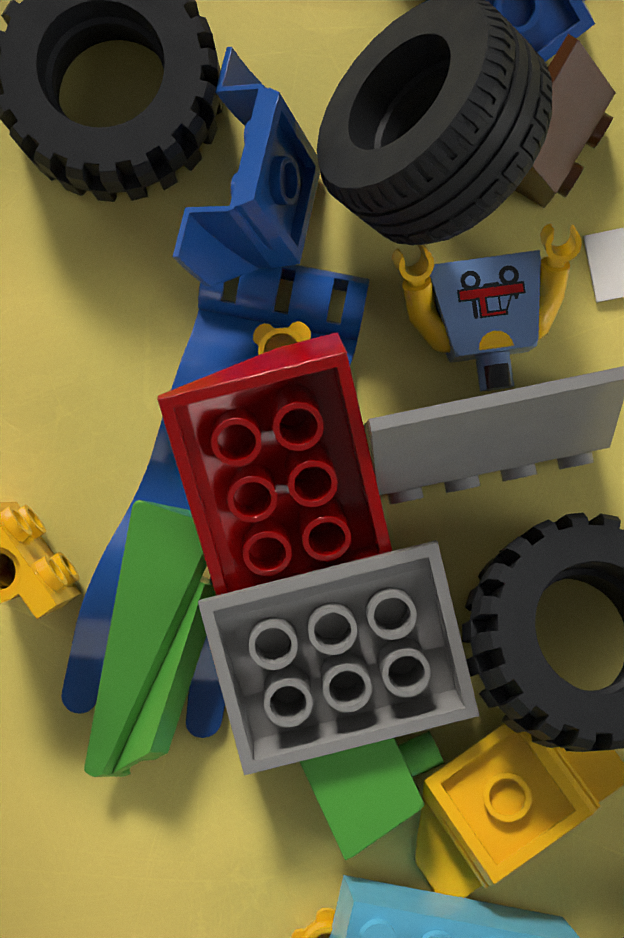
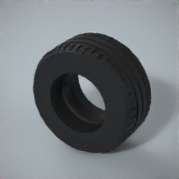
M430 0L415 6L394 20L367 45L347 70L331 97L319 129L317 143L318 163L323 184L328 192L379 234L397 244L427 245L449 240L473 228L492 214L516 190L533 166L546 140L552 117V77L546 62L516 28L488 1Z

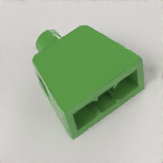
M427 731L398 745L396 738H391L300 761V764L345 860H348L424 807L425 804L414 777L444 764V761L430 731Z

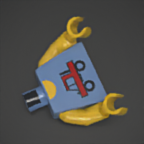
M547 224L542 228L540 238L548 256L542 259L540 250L434 264V258L425 245H418L421 251L420 259L412 266H405L404 256L400 249L394 250L392 261L402 277L405 278L402 286L409 321L433 350L446 353L449 362L476 359L480 391L514 387L510 355L529 352L537 346L538 340L548 334L565 296L570 271L569 261L579 254L582 247V239L573 224L570 227L569 239L566 243L559 246L551 245L555 232L552 224Z

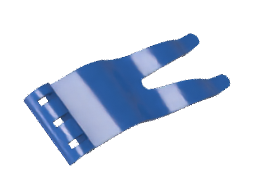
M302 265L258 269L240 276L236 302L224 300L225 282L206 287L200 282L198 314L171 390L258 356L259 346L253 340V333L259 325L264 323L270 324L274 328L289 327L293 322H302L311 331L310 339L338 332L351 365L356 350L370 279ZM281 279L294 282L288 312L275 310ZM333 289L347 292L341 323L327 320ZM163 417L151 458L140 486L95 569L79 611L61 694L64 706L73 713H86L96 705L133 504L138 500L190 510ZM207 635L189 687L186 727L193 736L199 738L210 737L219 730L225 709V702Z

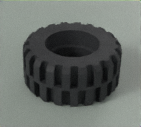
M15 0L9 2L1 15L8 26L5 32L0 30V120L9 129V135L22 151L51 181L57 179L66 190L79 196H83L86 191H91L98 201L115 202L119 192H126L131 201L148 197L146 187L160 182L163 190L168 189L178 183L175 172L184 165L188 170L192 171L202 160L199 148L202 143L212 144L218 130L215 117L217 114L222 113L223 102L215 92L221 70L213 34L206 17L199 15L195 0H23L20 4ZM123 40L143 45L158 55L164 71L161 86L149 106L133 119L116 126L90 127L70 120L63 113L59 104L61 83L70 64L83 51L102 42Z
M583 512L565 514L556 522L548 519L533 526L501 549L499 554L485 565L478 575L480 582L478 586L469 592L465 608L471 611L469 621L462 624V642L471 643L473 656L466 659L470 677L479 674L485 686V689L479 695L489 708L498 706L505 713L502 722L516 733L527 732L531 734L532 742L548 748L562 747L566 751L572 752L624 748V664L619 675L611 685L600 690H581L566 682L548 664L540 649L535 628L536 610L543 591L554 582L563 579L578 580L601 591L617 608L624 623V530L620 529L621 520L617 516L600 513L588 521V517Z

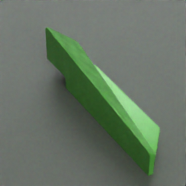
M143 500L136 501L132 506L84 771L92 777H125L130 774V767L141 761L156 760L169 751L206 638L198 601L216 596L212 581L203 576L207 564L191 511L188 509Z

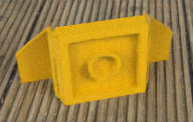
M503 724L424 780L423 801L425 805L421 809L414 861L436 893L465 898L482 885L484 888L492 886L592 816L600 808L599 802L624 785V762L615 750L572 752L566 751L562 747L548 748L532 742L531 734L527 732L516 733Z

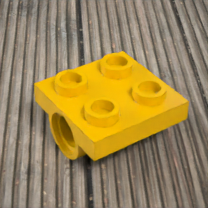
M0 502V603L21 597L35 618L39 619L64 607L81 595V591L75 584L80 578L69 559L61 552L54 555L41 537L46 533L45 526L28 505L20 507L17 502ZM9 558L13 561L15 565V578L11 575L8 569Z

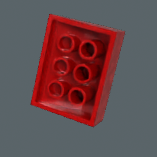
M338 332L275 348L158 395V404L216 596L392 551L347 351Z

